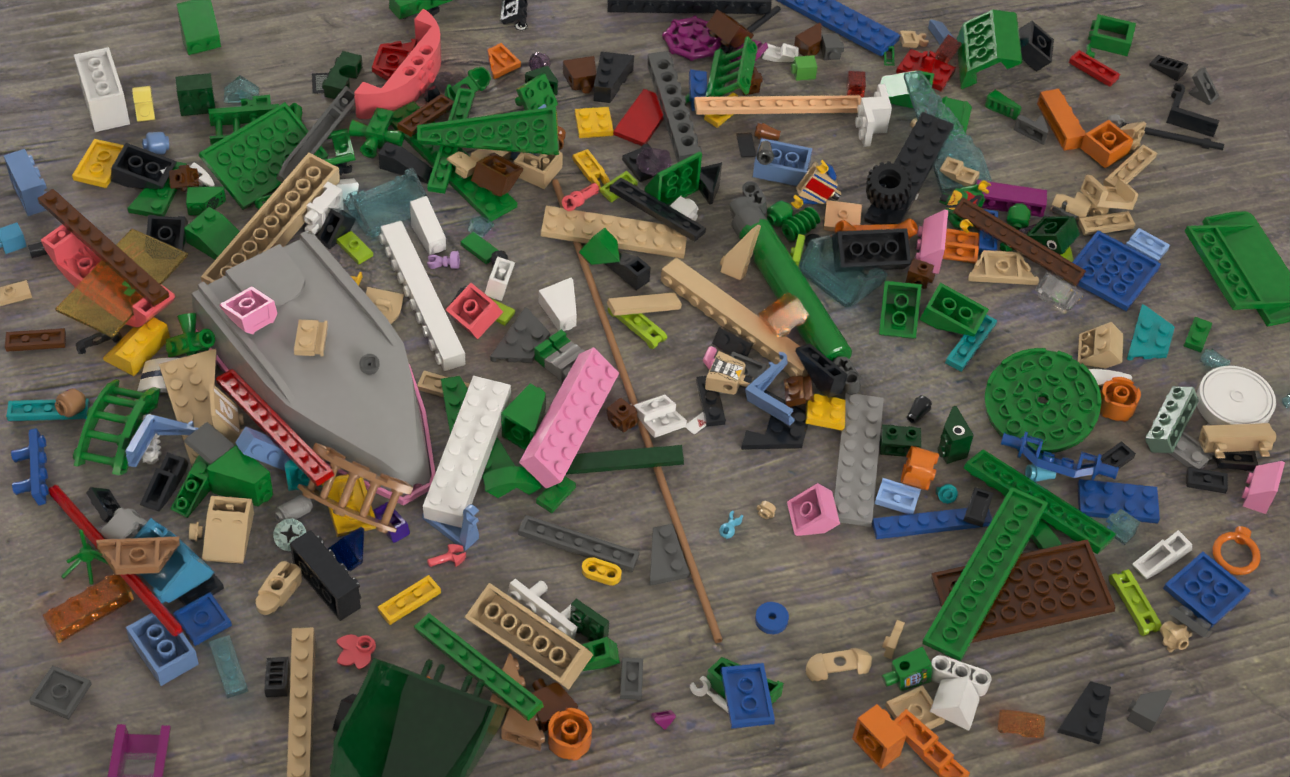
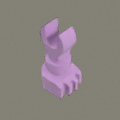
M452 251L450 258L448 256H443L442 258L437 255H429L428 260L430 262H427L430 269H435L442 265L444 267L450 265L451 269H459L460 256L458 251Z

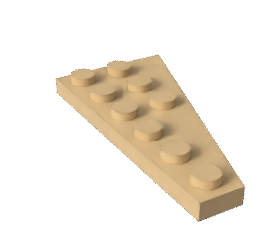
M216 348L159 364L177 421L187 424L193 421L196 428H200L206 422L213 426L209 384L215 385ZM181 435L183 442L189 435ZM184 442L191 466H193L199 454Z

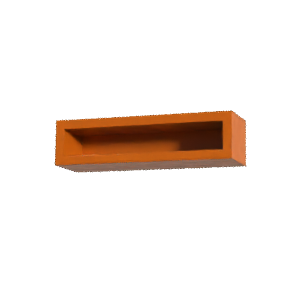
M1060 89L1040 92L1037 105L1062 149L1066 151L1081 148L1086 132L1082 129L1078 118L1075 117L1072 108L1068 105Z

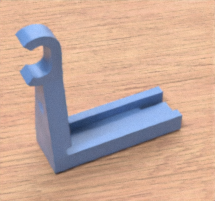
M779 352L780 359L782 360L778 364L769 362V368L745 388L747 401L790 426L795 421L790 415L793 409L764 393L774 378L788 364L787 355L784 352Z
M147 414L125 451L128 466L137 467L155 434L191 435L198 428L194 427L193 421L187 424Z
M469 504L463 510L462 528L425 519L424 513L422 514V519L455 544L462 545L464 551L479 539L476 525L479 520L474 516L479 510L472 504Z

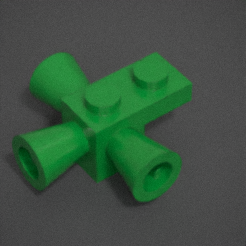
M376 108L368 125L354 119L351 121L349 136L366 137V141L360 147V152L364 156L374 158L377 155V150L382 149L386 142L402 147L405 133L400 130H388L394 116L393 111Z
M197 313L177 316L183 334L166 339L168 358H175L185 354L190 356L205 352L215 344V335L210 329L196 332Z

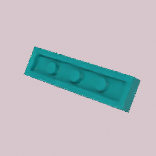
M986 315L975 336L964 335L946 358L945 364L962 372L994 329L997 320Z
M86 399L85 409L72 417H65L57 412L55 408L56 400L9 401L6 417L8 421L87 419L90 401Z

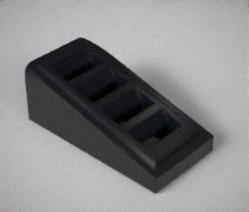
M1161 55L1155 57L1149 64V66L1176 81L1186 73L1188 64Z
M289 657L267 658L264 688L266 697L288 696ZM272 664H283V666H272ZM271 670H283V672H271ZM283 676L282 678L271 679V677ZM271 683H282V685H271Z

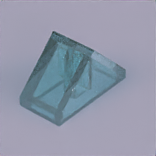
M240 75L224 88V103L241 102V99L253 100L252 96H259L260 89Z

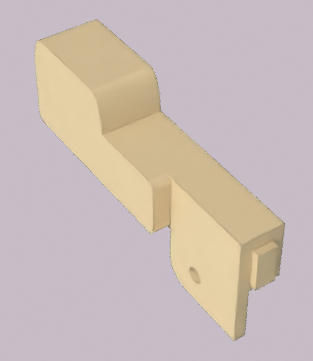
M477 149L471 153L470 157L463 152H457L448 157L447 161L456 166L455 173L466 179L473 174L476 163L492 153H496L509 160L511 152Z

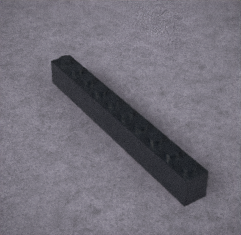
M607 0V12L714 14L716 10H719L725 14L771 13L772 0Z

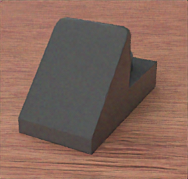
M1200 68L1192 76L1196 86L1189 92V95L1210 105L1217 99L1219 94L1206 68Z
M1020 114L1014 127V131L1042 145L1045 144L1049 131L1042 115L1036 121H1033Z

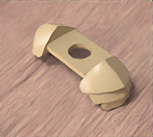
M857 648L825 654L818 653L807 662L806 675L811 681L827 680L828 673L856 669L860 675L863 673L867 674L871 667L872 656L868 652ZM842 657L845 659L846 664L837 666L834 663V659Z

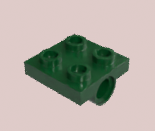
M575 599L571 603L570 621L577 626L576 633H581L590 642L608 637L609 620L578 599Z

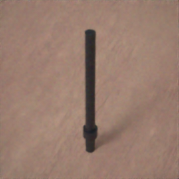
M778 5L771 9V13L763 15L750 25L747 30L752 33L776 15L781 8ZM723 44L721 49L727 54L733 50V46L727 47Z
M1123 122L1121 128L1129 123ZM1145 127L1144 130L1145 134L1199 145L1205 149L1213 148L1223 151L1224 148L1223 143L1213 142L1207 138L1199 139Z

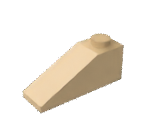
M761 225L752 228L722 257L720 266H722L721 273L739 280L746 276Z

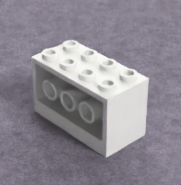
M109 47L75 54L74 58L81 88L95 132L130 125L124 93Z

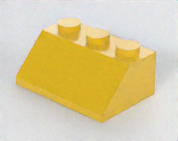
M153 317L143 326L133 327L103 357V360L135 376L144 367L145 361L150 360L166 344V339L170 338L167 324Z

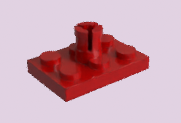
M910 49L897 67L896 73L917 70L934 73L932 88L942 91L955 73L956 67L935 59L936 54L932 51H929L928 56V51L920 53Z

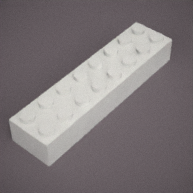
M473 376L423 504L425 519L462 528L463 510L469 504H472L501 427V413L511 400V385Z

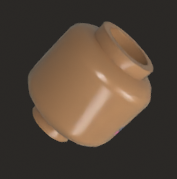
M68 389L57 396L55 408L60 415L72 417L85 409L86 397L77 389Z

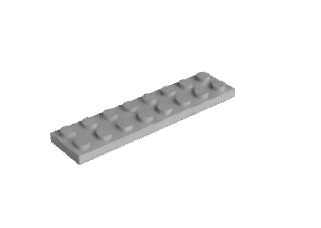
M846 393L845 427L841 431L834 501L840 523L871 527L884 398Z

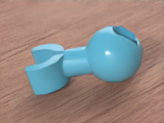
M731 511L728 519L729 522L720 526V535L726 539L733 537L735 533L734 527L742 523L743 515L733 520L734 511Z

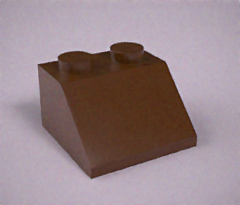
M716 10L706 25L710 29L709 33L716 38L719 36L722 39L720 42L727 47L731 45L736 48L745 42V37L748 36L751 39L754 34L732 17L719 10Z
M492 153L476 163L471 181L477 183L479 187L492 191L494 195L503 196L511 190L524 168L496 153Z

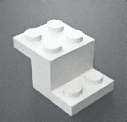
M878 84L874 97L861 98V103L857 107L858 117L855 118L856 128H859V139L862 140L864 147L871 146L873 134L887 133L892 107L885 84Z

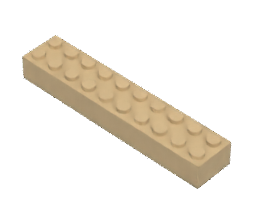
M308 153L201 276L202 282L208 285L225 276L226 270L279 244L284 247L305 223L304 215L307 213V205L310 202L313 204V200L324 193L323 186L327 182L335 186L340 182L339 168Z

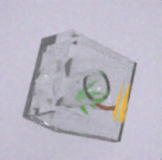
M1046 272L1035 289L1039 293V298L1046 302L1048 300L1054 303L1053 306L1060 311H1070L1085 296L1084 292L1049 272Z

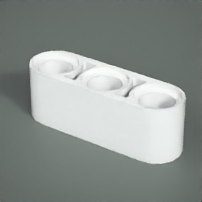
M939 655L933 658V681L940 683L942 679L960 678L957 675L970 678L978 696H983L987 693L991 683V675L988 671L946 656Z

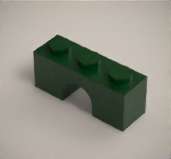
M342 51L340 56L336 58L334 67L329 70V76L323 81L322 89H324L325 97L335 99L345 86L350 88L349 78L357 79L363 68L362 55Z

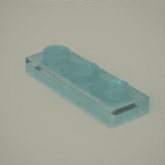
M230 635L209 641L227 698L248 692Z

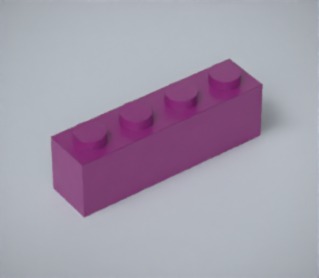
M987 181L991 186L986 188L989 190L988 194L982 192L985 201L981 208L1008 212L1011 206L1019 203L1028 207L1031 211V216H1044L1047 206V190Z

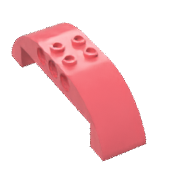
M422 9L414 19L417 45L385 85L379 88L362 82L354 92L357 118L371 119L376 108L395 111L413 101L416 102L425 93L430 83L434 82L441 67V37L436 20L427 10Z
M63 224L41 239L46 252L65 278L82 294L84 293V296H89L92 302L95 300L94 303L126 325L132 327L143 326L174 301L175 294L167 288L165 289L169 292V298L155 307L137 291L131 296L124 294L128 288L122 285L125 280L119 277L109 266L100 273L107 264Z

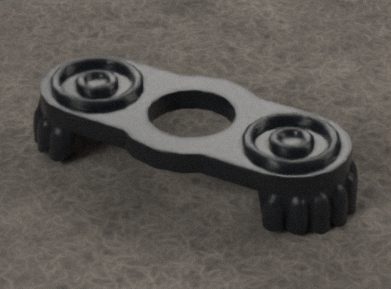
M116 328L93 334L76 343L77 353L85 354V348L99 345L110 339L116 343V341L121 340L122 335ZM97 337H102L97 341H93Z

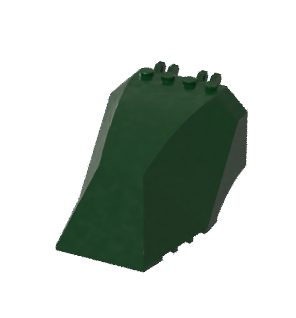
M373 658L364 682L344 720H342L334 739L330 777H469L499 730L507 708L479 697L485 685V680L480 679L477 682L473 695L467 693L472 683V675H466L461 690L439 682L445 670V665L443 664L437 667L433 679L428 678L427 676L433 666V660L428 659L420 675L394 664Z

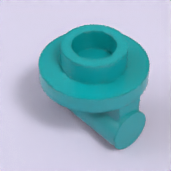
M944 484L941 487H936V495H938L943 503H952L956 500L958 491L954 485Z

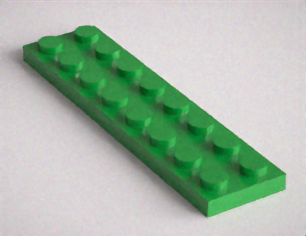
M984 449L964 465L963 469L967 470L972 476L984 481L989 487L995 488L1005 497L1010 488L1013 487L1048 502V507L1041 519L1051 524L1056 530L1062 531L1074 541L1078 542L1088 539L1092 551L1096 554H1099L1116 535L1107 527Z

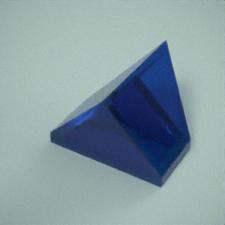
M362 527L344 536L327 549H331L334 552L336 560L339 564L343 563L348 571L354 570L363 563L364 528Z

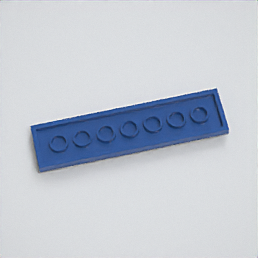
M776 0L817 23L820 22L826 28L879 56L887 52L889 46L895 45L900 39V34L836 0Z

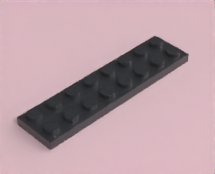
M925 112L921 113L895 160L899 166H905V170L908 169L909 175L912 177L909 200H907L905 205L902 204L900 208L895 207L894 210H890V208L883 210V207L877 208L876 204H871L864 216L865 222L872 225L900 224L903 222L954 128L953 123ZM884 183L881 185L882 187L887 189L897 187L892 183Z

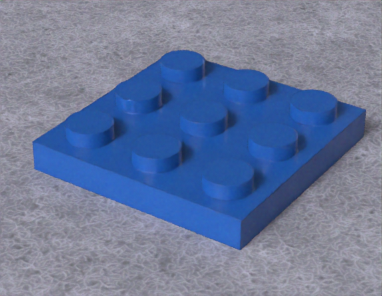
M1205 552L1200 553L1163 587L1165 591L1183 606L1194 612L1193 614L1196 617L1210 623V628L1247 597L1251 591Z

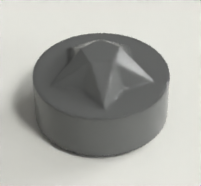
M365 354L359 362L361 371L367 375L375 374L380 367L379 359L374 354Z

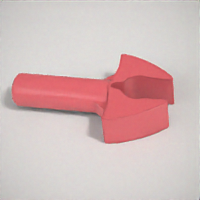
M449 544L446 554L427 560L429 567L452 561L455 567H457L465 560L466 552L456 555L455 553L463 551V546Z

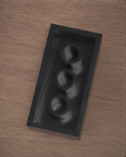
M907 228L837 231L831 237L835 272L905 269L911 264Z
M310 530L290 542L293 564L301 568L304 579L340 621L361 608L359 582L355 577L351 578L343 563L339 564L334 552L331 549L327 550L319 535L316 536Z

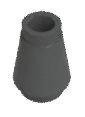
M766 140L760 143L756 156L762 165H768L774 159L771 143Z

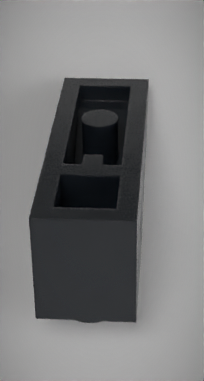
M388 142L384 144L378 153L380 169L428 184L433 170L432 167L403 147Z
M810 343L796 348L795 352L816 388L828 398L843 392L847 373Z

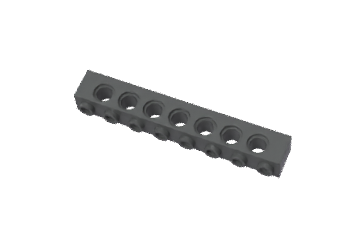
M668 51L649 53L647 66L678 163L699 151L702 153V149L697 144V133L693 132L694 124L689 119V108L685 107L686 100L685 96L681 94V83L677 82L678 75L677 71L673 69V58L669 57Z

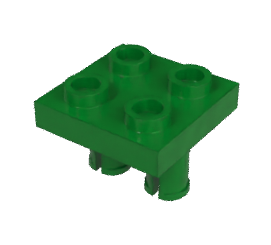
M540 74L516 89L519 97L515 98V103L517 106H523L525 110L538 109L543 104L546 105V108L558 105L546 74Z

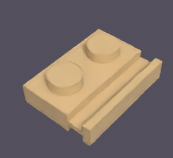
M299 319L294 355L315 356V354H320V356H324L328 321L319 322V320Z

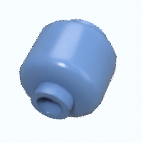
M149 132L146 134V139H142L143 149L163 155L166 153V150H169V138L163 132Z

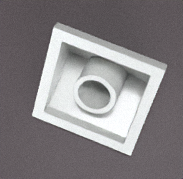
M970 678L942 679L930 710L931 713L968 731L971 728L980 699Z

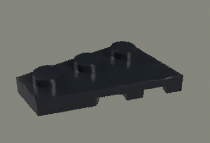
M1090 681L1057 733L1100 744L1111 687Z

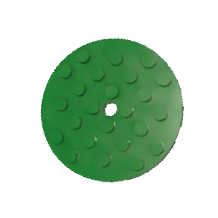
M1032 348L1016 352L1001 361V364L993 370L988 379L984 397L988 419L1001 437L1006 433L1021 438L1025 432H1028V436L1043 439L1040 453L1044 451L1050 453L1065 451L1078 445L1089 436L1098 421L1101 409V393L1095 377L1083 363L1080 364L1072 358L1073 356L1059 350L1055 352L1046 350V348ZM1045 397L1048 402L1046 404L1040 403L1037 399ZM1027 441V444L1037 451L1038 445Z

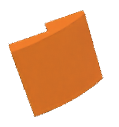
M946 229L943 259L976 263L978 260L979 233H966L961 230Z

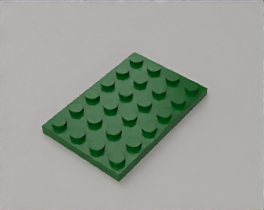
M284 102L199 152V157L241 209L244 210L254 204L257 198L269 195L282 184L276 179L284 161L309 130L287 103ZM322 146L315 153V156L322 160L328 159L329 155Z

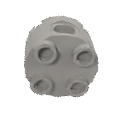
M121 507L114 512V517L101 529V533L105 539L134 538L147 521L134 509H124Z

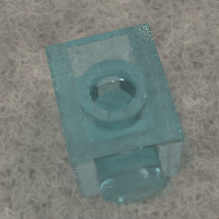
M1122 509L1116 514L1112 513L1106 521L1108 523L1107 528L1116 533L1114 538L1124 545L1136 534L1140 525V521Z

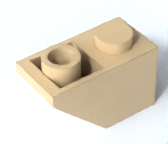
M1145 122L1126 124L1120 128L1134 139L1129 153L1139 149L1141 138L1145 134Z

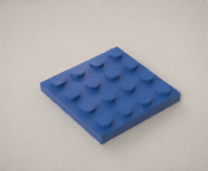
M1100 231L1095 233L1072 262L1086 270L1078 286L1124 311L1129 309L1161 266V263Z

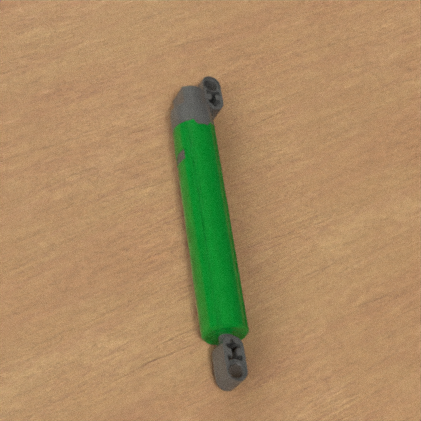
M749 181L744 183L742 186L743 197H739L729 204L731 217L733 218L731 224L733 230L741 240L752 228L761 225L751 258L806 344L810 343L847 373L843 390L849 395L857 394L861 388L860 376L849 360L852 355L850 346L765 217L767 213L765 195L755 182Z

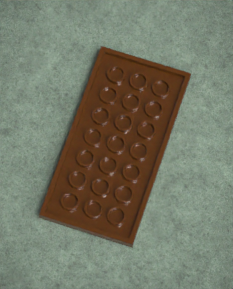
M1088 539L1022 553L971 643L1115 612L1116 607ZM965 566L931 573V579L941 607Z

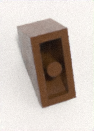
M820 22L795 36L794 46L799 48V53L802 56H815L819 53L822 29Z

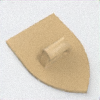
M367 287L366 295L392 324L400 315L404 294Z

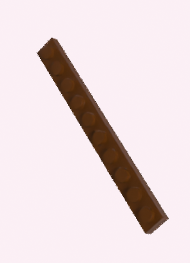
M54 189L38 197L39 204L153 307L169 298V292Z

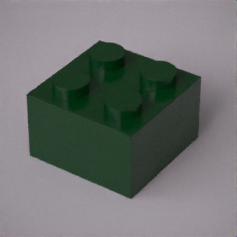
M211 73L175 77L181 116L209 114L208 109L216 108Z

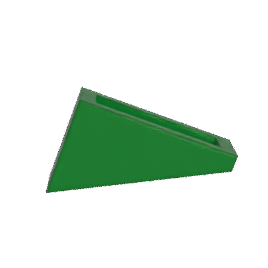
M889 46L888 51L891 52L892 59H886L885 52L883 54L884 66H895L894 46Z

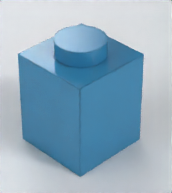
M17 222L0 228V248H3L5 254L27 247L24 234Z

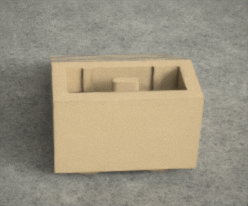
M211 496L207 511L202 560L244 564L254 516L252 499Z

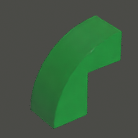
M503 467L483 475L485 491L496 498L502 497L515 488L528 495L541 488V483L524 467Z

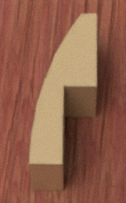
M950 157L946 158L940 168L941 173L964 186L975 185L980 176L979 171L964 167L962 161Z

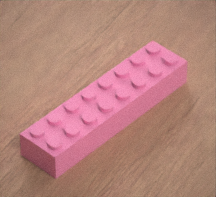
M594 347L578 355L519 461L545 488L562 482L619 375V372Z

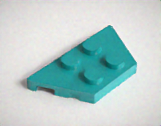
M1142 304L1126 360H1133L1134 357H1143V359L1166 358L1175 326Z

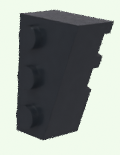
M601 51L594 84L593 101L611 103L620 90V86L626 82L627 76L633 72L634 55Z

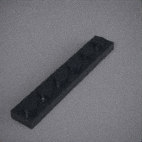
M620 178L610 185V192L695 242L705 234L706 227L625 179Z

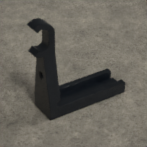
M1175 83L1173 89L1179 92L1172 91L1171 97L1174 98V102L1166 123L1214 137L1220 120L1179 108L1186 88L1180 83Z

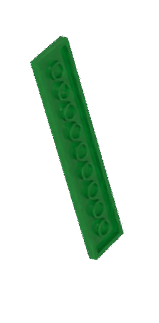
M413 101L393 111L394 116L390 125L395 130H398V123L420 109V107ZM417 133L411 137L405 134L404 139L433 167L440 146L419 144ZM459 147L458 152H463L466 155H468L461 147ZM453 166L449 184L488 223L517 208V202L508 193L503 196L494 195L492 191L479 187L477 183L471 181L473 174L464 179L455 173L456 166Z
M1013 487L1010 488L925 635L923 645L961 662L1045 513L1048 502Z

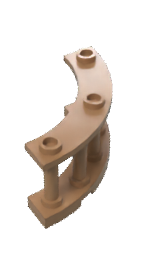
M315 443L312 450L325 463L330 462L329 466H331L330 468L335 476L324 482L321 492L316 489V485L311 480L308 486L298 484L297 488L303 492L302 495L315 499L334 509L333 513L344 517L347 515L376 527V530L382 533H387L388 531L396 533L397 529L389 523L400 495L402 496L403 493L411 495L413 487L406 481L383 473L377 476L376 473L369 471L370 468L360 463L346 461V456L335 449ZM343 468L349 471V478L338 503L329 498L328 495L338 469L341 470ZM362 477L370 480V487L360 512L346 507L356 480ZM382 485L391 488L392 494L382 520H379L367 514L377 489Z

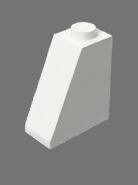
M427 196L410 201L411 227L428 254L432 255L446 250V237Z
M568 278L539 290V304L557 330L562 329L566 331L575 327L577 313L573 279Z

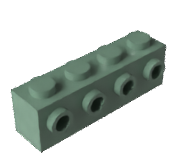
M1172 386L1164 404L1160 407L1156 419L1152 423V427L1146 434L1145 440L1151 452L1173 453L1199 402L1194 387Z

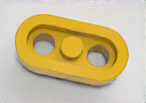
M592 557L585 559L582 563V574L588 579L610 586L618 584L621 580L622 571L615 564Z

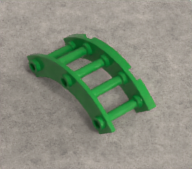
M118 379L107 383L96 398L93 406L88 408L87 419L78 447L73 452L74 466L83 465L87 460L111 465L113 468L112 474L120 476L127 473L128 461L125 451L133 435H135L143 422L141 420L142 417L150 414L151 411L158 407L161 388L152 387L145 392L120 388V380ZM117 395L134 398L136 400L134 401L130 399L117 397ZM109 404L133 408L131 414L127 416L104 412ZM99 419L125 424L123 433L119 435L95 431V427ZM91 438L117 443L116 456L112 458L88 453Z

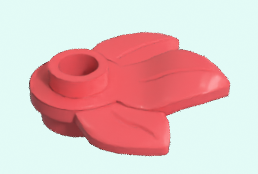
M353 634L337 639L336 643L343 649L337 662L342 666L355 664L359 670L365 668L370 663L371 654L376 649L374 639L367 635L358 637Z

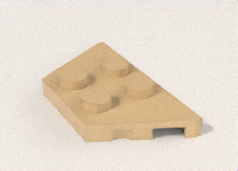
M983 250L980 259L977 260L974 269L969 274L968 281L1038 285L1039 278L1033 276L1031 267L1024 261L1020 253Z

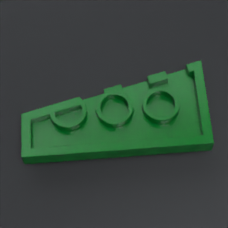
M177 162L173 170L179 169V166L187 165V163ZM168 178L163 189L145 188L130 204L128 213L143 216H165L177 192V189H171L170 178Z

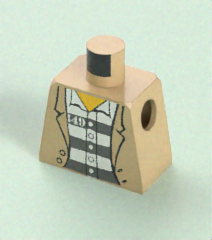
M718 351L706 377L705 389L734 395L737 393L740 385L747 387L752 383L753 377L744 375L745 363Z

